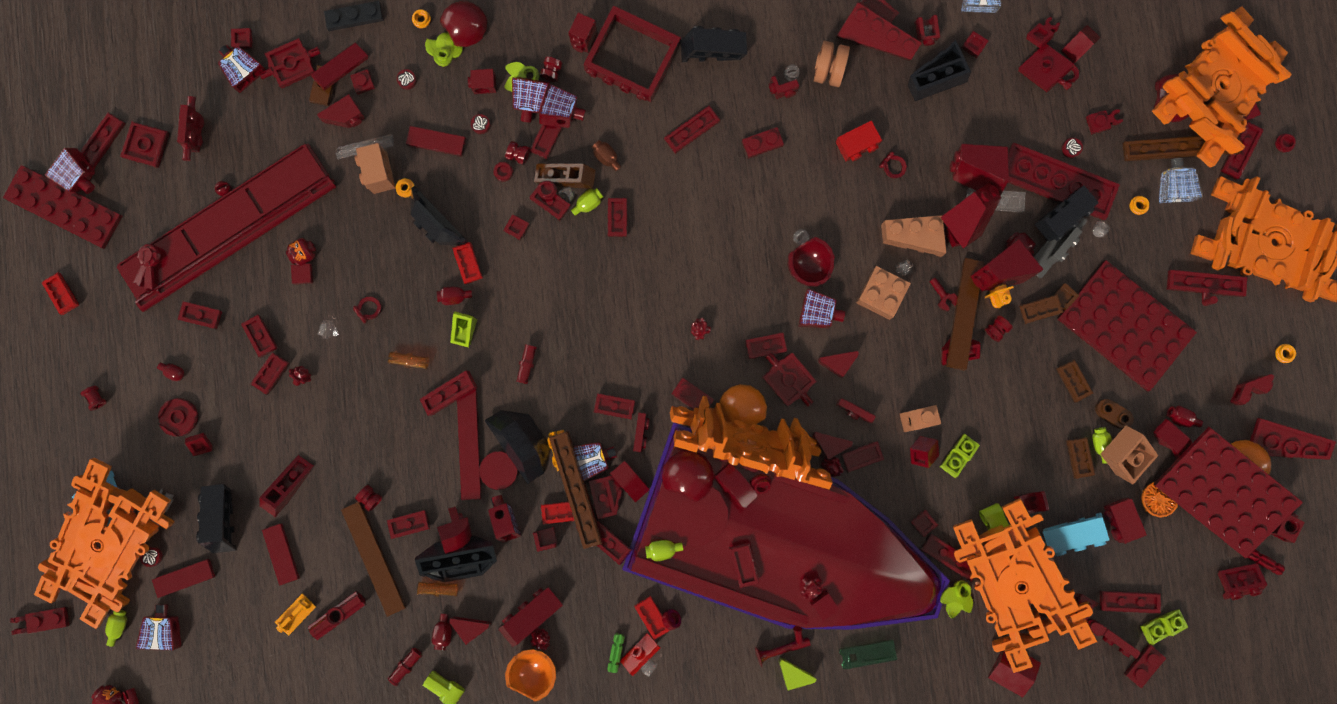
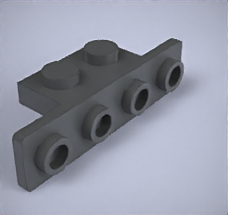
M1082 217L1080 219L1081 222L1073 229L1067 230L1066 234L1058 241L1054 239L1049 242L1047 240L1034 256L1044 269L1036 275L1038 278H1042L1054 263L1062 262L1068 256L1067 250L1071 246L1074 247L1080 241L1079 235L1083 232L1081 229L1087 223V219Z

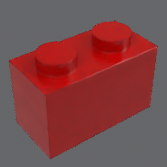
M871 120L839 136L836 144L845 161L852 160L853 162L861 158L863 153L867 151L872 153L877 150L882 139Z

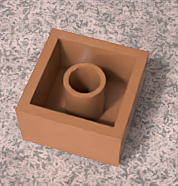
M376 143L356 148L357 155H355V161L357 166L361 168L359 178L362 185H365L374 194L395 189L388 154L382 146Z
M876 266L872 270L856 303L891 320L894 318L911 283Z
M1125 426L1100 454L1117 476L1131 484H1134L1158 457V454L1146 437L1128 426Z

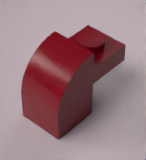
M456 506L448 509L452 522L437 527L445 554L464 547L470 541L472 535L468 517L463 518L462 513L458 514Z

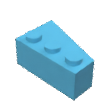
M1097 513L1095 517L1087 519L1083 517L1075 522H1066L1043 529L1046 544L1053 547L1055 556L1067 554L1066 551L1074 549L1075 552L1087 549L1086 546L1092 544L1095 547L1107 544L1106 541L1110 540L1102 513Z

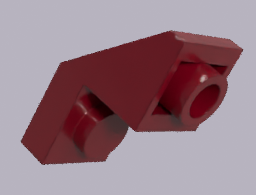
M1262 375L1238 384L1230 403L1245 405L1251 399V391L1256 394L1268 393L1273 387L1274 375Z
M1167 419L1158 425L1153 432L1160 445L1172 450L1176 460L1192 444L1191 439Z

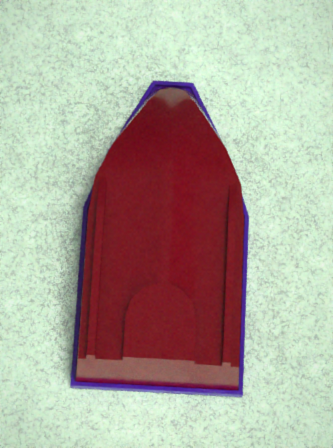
M673 422L630 546L633 550L625 560L623 571L788 629L800 626L802 629L852 630L938 618L942 606L940 602L941 595L948 588L950 580L888 517L838 479L831 477L832 485L829 490L798 481L796 478L793 480L782 476L777 477L776 473L772 471L766 474L761 470L738 463V465L733 466L750 485L754 477L762 474L768 475L772 482L768 492L757 493L758 496L746 508L742 509L735 502L731 494L724 491L715 478V475L729 463L728 460L714 458L712 449L708 448L707 452L699 450L698 447L697 452L708 459L714 472L713 486L708 495L695 502L680 493L666 490L662 480L665 463L677 452L687 451L686 449L674 446L675 431L685 430L692 433L691 428ZM669 540L674 544L682 543L683 551L675 552L674 556L669 559L653 561L651 558L647 559L645 546H649L654 541ZM749 542L760 583L740 588L729 547ZM806 577L810 581L819 578L822 581L821 594L827 591L840 609L824 621H822L810 604L814 599L810 597L806 599L801 595L804 591V585L801 582Z

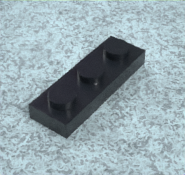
M379 1L324 11L328 31L384 21Z

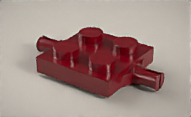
M298 38L265 53L269 68L259 72L262 80L273 75L281 89L311 76L315 72L311 58L321 54L318 46L307 51L302 41Z
M193 96L187 97V105L180 104L177 142L181 144L183 149V161H191V152H200V147L203 143L201 129L204 127V119L195 109L196 97Z
M772 352L769 353L765 358L773 366L762 377L787 407L800 398L807 407L810 406L814 401L806 393L817 381L792 352L779 361Z

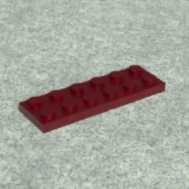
M1014 142L1010 146L1008 152V183L1059 203L1077 188L1084 185L1099 202L1094 207L1096 210L1090 215L1101 220L1107 219L1120 184Z
M20 165L3 196L4 199L103 249L106 248L123 217L76 192L65 190L52 180Z

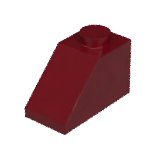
M349 94L317 114L323 123L346 128L356 127L365 119Z

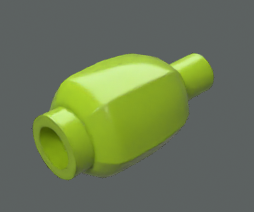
M597 188L587 190L578 198L577 206L571 209L572 213L576 216L581 211L586 213L593 210L601 203L603 195Z
M1106 427L1094 429L1095 433L1092 436L1095 451L1099 455L1112 442L1111 434L1107 431ZM1101 456L1102 463H1107Z
M669 540L651 542L649 546H645L647 559L651 558L653 561L669 559L674 556L675 552L683 551L682 543L674 544Z
M113 611L108 617L105 633L108 637L107 646L114 647L116 639L122 636L127 624L126 611Z

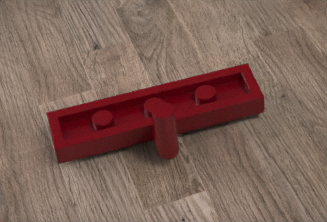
M1169 270L1167 290L1202 293V305L1208 306L1218 302V298L1216 296L1210 297V294L1245 297L1247 293V277Z

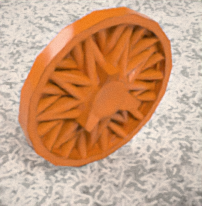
M1152 482L1143 490L1141 497L1142 505L1152 516L1167 517L1176 510L1178 504Z

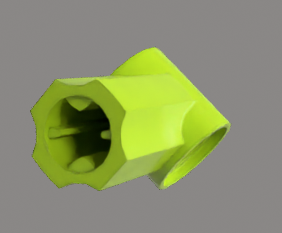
M434 670L422 685L439 696L440 701L444 704H457L465 691L461 685L454 681H448Z

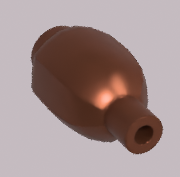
M599 140L592 146L594 156L603 165L611 166L615 171L621 168L617 162L616 152L607 142L602 143Z

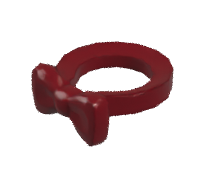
M1075 65L1072 69L1074 78L1067 81L1061 79L1058 82L1066 90L1070 89L1072 84L1079 78V70Z
M891 151L879 164V168H884L887 176L896 179L905 174L907 165L902 157L895 156L894 152ZM889 160H897L901 163L902 169L899 174L895 175L889 171L887 164Z
M365 297L359 302L358 306L353 307V310L365 324L367 320L374 319L380 314L381 305L376 298ZM371 301L377 305V310L372 315H362L360 312L365 302Z

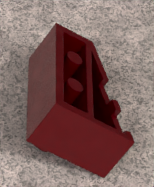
M549 587L545 590L540 588L532 595L534 599L528 603L526 600L517 608L519 610L518 613L514 616L509 614L502 620L504 624L498 630L512 647L518 645L563 606Z

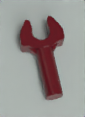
M936 277L929 281L940 296L938 306L942 310H950L946 304L947 299L956 306L957 296L955 293H946Z

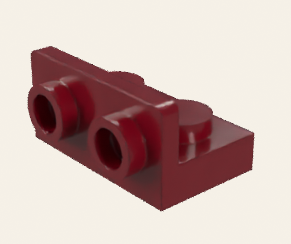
M1258 563L1218 572L1219 579L1225 590V593L1222 595L1224 599L1238 600L1243 598L1244 595L1249 594L1257 596L1262 594V591L1268 585Z

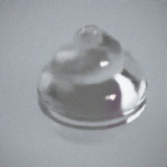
M328 320L327 322L322 321L317 335L327 339L337 336L339 332L334 323Z

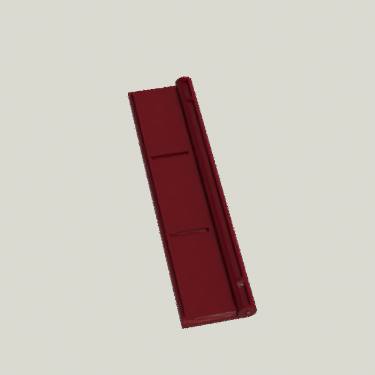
M308 143L306 145L303 144L151 242L150 244L157 246L161 253L159 263L153 267L154 290H144V286L141 287L133 283L142 266L137 258L139 251L117 264L116 268L135 296L137 307L142 312H145L323 197L337 186Z

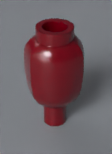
M457 286L443 287L440 291H437V301L442 302L443 305H455L463 302L464 298H472L471 290L464 291Z
M1171 406L1167 411V416L1170 417L1171 421L1180 426L1191 427L1194 425L1200 428L1203 425V421L1198 419L1193 411L1183 406Z
M440 614V621L433 628L431 641L436 650H446V646L450 644L452 630L451 625L447 622L448 614Z

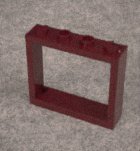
M613 6L583 64L584 70L593 78L597 76L603 79L602 81L607 85L613 86L614 84L620 87L619 89L624 93H633L637 95L636 97L639 100L652 102L681 44V37ZM614 21L669 46L649 89L593 63Z

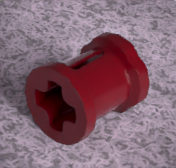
M95 385L86 388L80 393L88 402L90 411L97 410L107 403L105 399H102L98 392L99 388Z

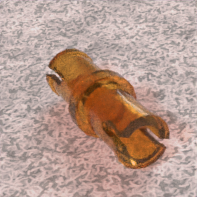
M389 353V357H391V359H388L389 364L426 370L429 364H426V362H429L428 357L413 356L412 353Z
M436 581V583L418 582L417 594L435 595V597L440 595L457 596L458 584L441 583V581Z

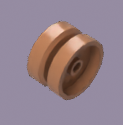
M824 40L821 51L817 56L813 81L823 84L827 74L830 73V86L840 87L850 46L840 44L835 55H833V42Z

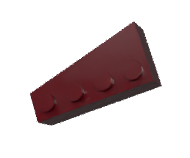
M860 3L856 4L836 36L837 38L906 60H911L922 44Z

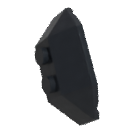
M413 186L411 188L410 215L414 218L412 222L420 230L424 228L428 232L425 236L432 243L436 241L439 245H462L468 243L460 232Z
M500 410L485 420L527 484L544 474L550 448L548 441L529 414Z
M475 535L471 536L470 541L464 547L445 554L442 542L440 541L434 543L415 557V563L420 576H427L441 582L481 576L497 562L493 543Z

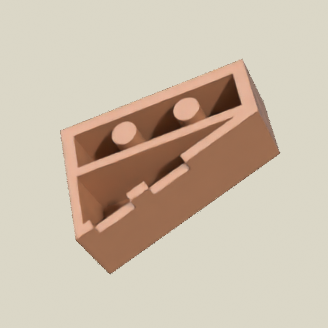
M942 215L885 220L881 224L883 243L942 257L946 254L943 220L940 218Z

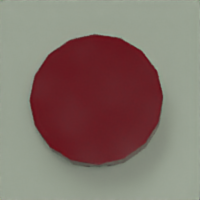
M181 398L165 402L158 413L159 426L166 434L171 436H185L189 434L198 422L196 407L190 401Z
M499 451L488 454L482 460L479 472L482 482L486 486L495 490H501L510 487L516 481L518 469L507 453Z

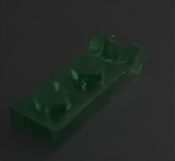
M893 639L839 649L840 656L843 658L841 663L842 669H852L897 660ZM850 654H855L856 660L851 661Z

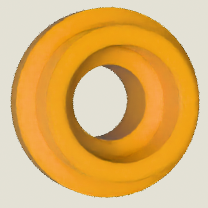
M416 10L412 15L413 24L417 28H426L431 22L430 14L426 10ZM421 17L425 18L423 22H419Z
M401 179L396 184V192L401 197H410L411 188L415 185L410 179ZM408 185V189L403 191L402 186Z
M1143 196L1134 197L1129 204L1130 210L1136 215L1146 213L1149 209L1148 199ZM1136 203L1141 205V209L1137 208Z
M1282 344L1276 348L1275 356L1281 363H1290L1296 356V350L1289 344ZM1283 351L1286 352V357L1283 356Z

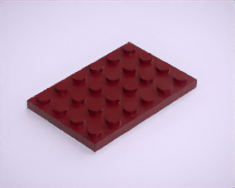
M1107 260L1102 262L1077 293L1080 296L1057 318V320L1147 392L1152 390L1197 333Z
M1210 427L1153 483L1245 559L1303 503Z

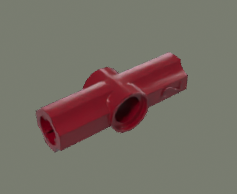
M355 591L309 625L308 629L312 637L316 640L321 639L364 607L366 601L362 594ZM335 610L340 612V620L334 618Z

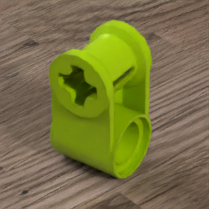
M998 503L979 511V515L988 530L1003 525V528L1009 526L1005 514Z

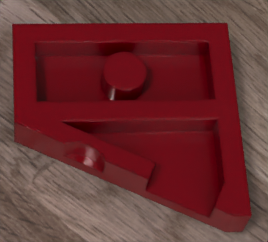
M613 476L588 481L597 519L617 515L619 499L622 493V487Z

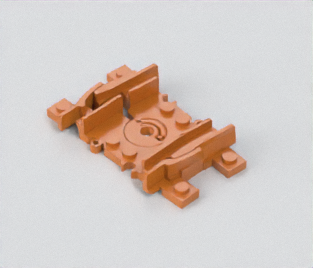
M1242 6L1237 8L1235 12L1231 11L1220 18L1228 27L1215 34L1211 40L1202 43L1201 47L1204 51L1192 63L1185 66L1188 74L1183 71L1179 73V77H1174L1164 83L1163 89L1168 94L1152 110L1164 125L1168 124L1176 114L1180 117L1188 114L1192 119L1189 127L1205 140L1196 156L1209 167L1216 165L1225 150L1229 154L1244 150L1245 145L1237 137L1246 130L1247 121L1243 117L1248 116L1255 103L1261 101L1257 93L1259 95L1266 93V86L1268 84H1277L1290 78L1292 75L1281 65L1288 52L1276 41L1269 43L1262 35L1255 36L1248 28L1254 19ZM1210 98H1212L1208 105L1204 104Z
M1258 176L1252 179H1245L1242 185L1224 177L1217 178L1211 195L1228 202L1225 210L1231 214L1220 220L1214 240L1201 235L1195 236L1190 254L1210 261L1213 260L1212 268L1215 270L1223 269L1225 265L1234 269L1242 267L1240 270L1242 276L1246 277L1253 273L1255 276L1272 281L1275 286L1279 285L1281 280H1284L1286 283L1285 289L1294 288L1304 291L1302 298L1308 302H1314L1318 297L1337 302V281L1330 279L1337 267V225L1334 232H1332L1335 223L1331 222L1330 218L1311 220L1314 217L1312 211L1308 210L1301 214V211L1283 204L1281 199L1275 200L1274 204L1270 203L1269 197L1271 195H1268L1269 191L1256 189L1260 181ZM1272 239L1277 241L1276 246L1272 244Z
M704 395L699 408H694L693 411L682 406L671 407V421L690 426L692 433L685 430H676L674 434L675 447L696 453L698 447L699 450L707 452L709 448L713 450L714 458L727 459L731 465H738L740 463L743 466L761 470L766 474L772 471L776 473L777 477L782 476L793 480L796 478L798 481L830 490L832 485L830 473L824 469L811 468L810 465L811 455L819 457L821 448L817 440L810 437L801 427L798 418L793 419L790 428L787 426L785 419L781 418L777 431H768V428L765 426L749 425L740 420L731 419L730 422L725 421L720 403H716L714 409L709 408L707 396Z
M92 458L89 460L84 475H77L72 480V487L78 489L73 501L67 504V506L73 509V513L68 511L63 514L65 521L58 538L50 542V547L55 551L50 554L48 559L39 563V571L45 574L41 576L34 595L52 604L56 601L61 589L72 593L88 603L80 620L97 629L101 626L110 609L119 612L130 602L129 598L121 594L128 586L122 581V578L126 580L132 578L131 571L140 555H144L149 551V546L145 543L159 531V525L168 529L175 521L164 515L171 502L169 498L153 490L146 499L134 489L125 491L107 483L106 480L112 466ZM112 508L111 512L108 515L106 511ZM135 509L139 511L138 515L134 512ZM109 517H111L112 520H111L109 526H107ZM96 542L101 544V548L97 547Z
M1021 498L1002 506L1011 524L1004 528L1003 525H1000L978 535L972 519L953 525L961 549L954 551V556L959 563L967 560L971 570L970 579H980V583L974 585V588L980 591L985 606L989 610L986 613V621L988 623L995 622L994 627L998 637L1009 634L1008 636L993 640L992 647L995 652L1005 650L1013 673L1033 667L1026 648L1048 642V634L1055 630L1058 631L1060 636L1069 632L1078 650L1097 642L1085 619L1093 614L1089 602L1085 601L1078 605L1074 598V589L1070 591L1064 590V586L1069 584V580L1063 578L1054 559H1051L1055 555L1053 547L1046 546L1044 548L1045 543L1037 527L1026 530L1027 527L1043 521V516L1039 513L1030 517ZM1024 584L1026 588L1019 590L1018 585ZM1033 603L1037 610L1032 611L1029 604ZM1039 613H1045L1048 618L1041 620ZM1027 628L1029 633H1020L1019 631Z

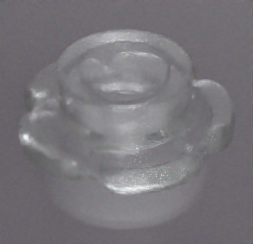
M909 260L899 262L895 265V272L900 273L901 276L906 275L912 271L913 264Z

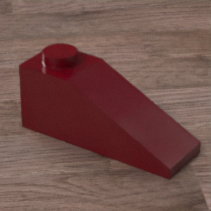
M298 455L259 497L260 507L276 517L289 503L314 466Z

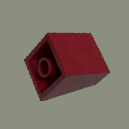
M961 144L959 150L955 151L954 161L950 163V172H953V180L976 191L991 183L998 189L1001 196L1009 182L1008 147Z
M988 183L940 218L962 248H965L982 236L1002 197L999 195L998 189L991 183Z
M1018 239L970 277L981 291H987L1001 285L1011 286L1024 283L1044 269Z

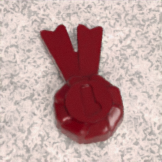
M145 244L139 248L137 258L142 266L133 283L141 287L144 286V290L155 289L153 267L159 263L161 255L157 246Z

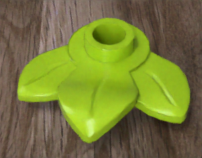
M448 32L441 33L437 40L427 39L425 42L427 53L433 56L434 61L442 67L448 66L452 59L459 57L463 51V47L454 45Z
M513 62L505 66L507 72L511 75L504 86L508 91L512 92V77L514 76L527 78V74L532 73V79L539 80V72L533 66L525 67L520 62Z
M959 580L955 582L953 587L946 588L941 595L940 602L946 604V611L950 618L956 617L961 610L971 613L973 598L971 597V587L966 581Z

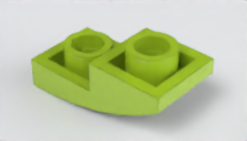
M963 434L939 467L954 478L958 477L980 445L966 434Z
M1176 609L1140 627L1148 643L1154 645L1167 636H1174L1188 628V625L1180 609Z

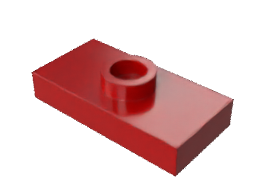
M471 242L452 248L464 284L483 279Z
M56 273L41 282L60 315H64L79 306L61 273Z
M569 502L541 505L543 524L575 521Z
M652 596L634 605L654 640L670 631L664 626L662 613Z
M647 633L620 662L629 674L634 676L661 647Z

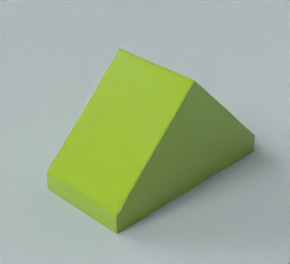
M454 311L450 343L469 348L477 319L473 316Z
M782 657L779 658L778 661L788 691L816 682L817 679L814 675Z

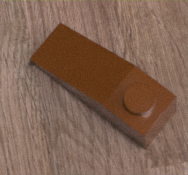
M537 164L534 182L541 183L548 180L556 186L593 188L596 170L585 164Z

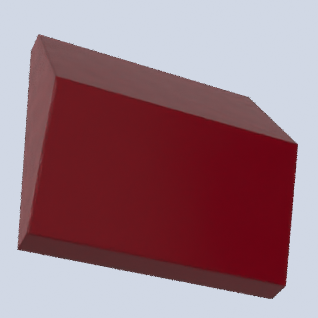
M1004 650L1000 652L987 678L1023 698L1035 683L1041 663L1029 656L1033 667L1013 673Z

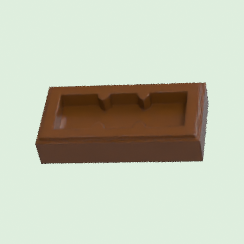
M314 80L309 98L310 103L329 106L334 84L324 91Z
M1058 294L1019 306L1025 324L1064 313Z
M1075 359L1056 368L1074 402H1078L1093 394Z
M1088 438L1067 440L1074 479L1094 476L1095 471Z

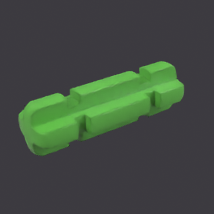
M615 633L614 644H612L610 662L607 669L612 673L618 672V662H620L622 644L625 638L623 634Z

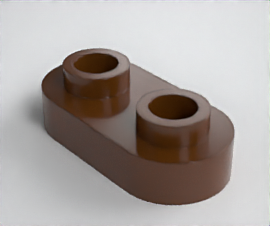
M1110 399L1100 400L1095 406L1096 414L1100 418L1119 429H1123L1125 426L1130 427L1133 424L1134 418L1132 413ZM1106 405L1110 407L1109 412L1105 410ZM1123 415L1126 417L1125 423L1122 421Z

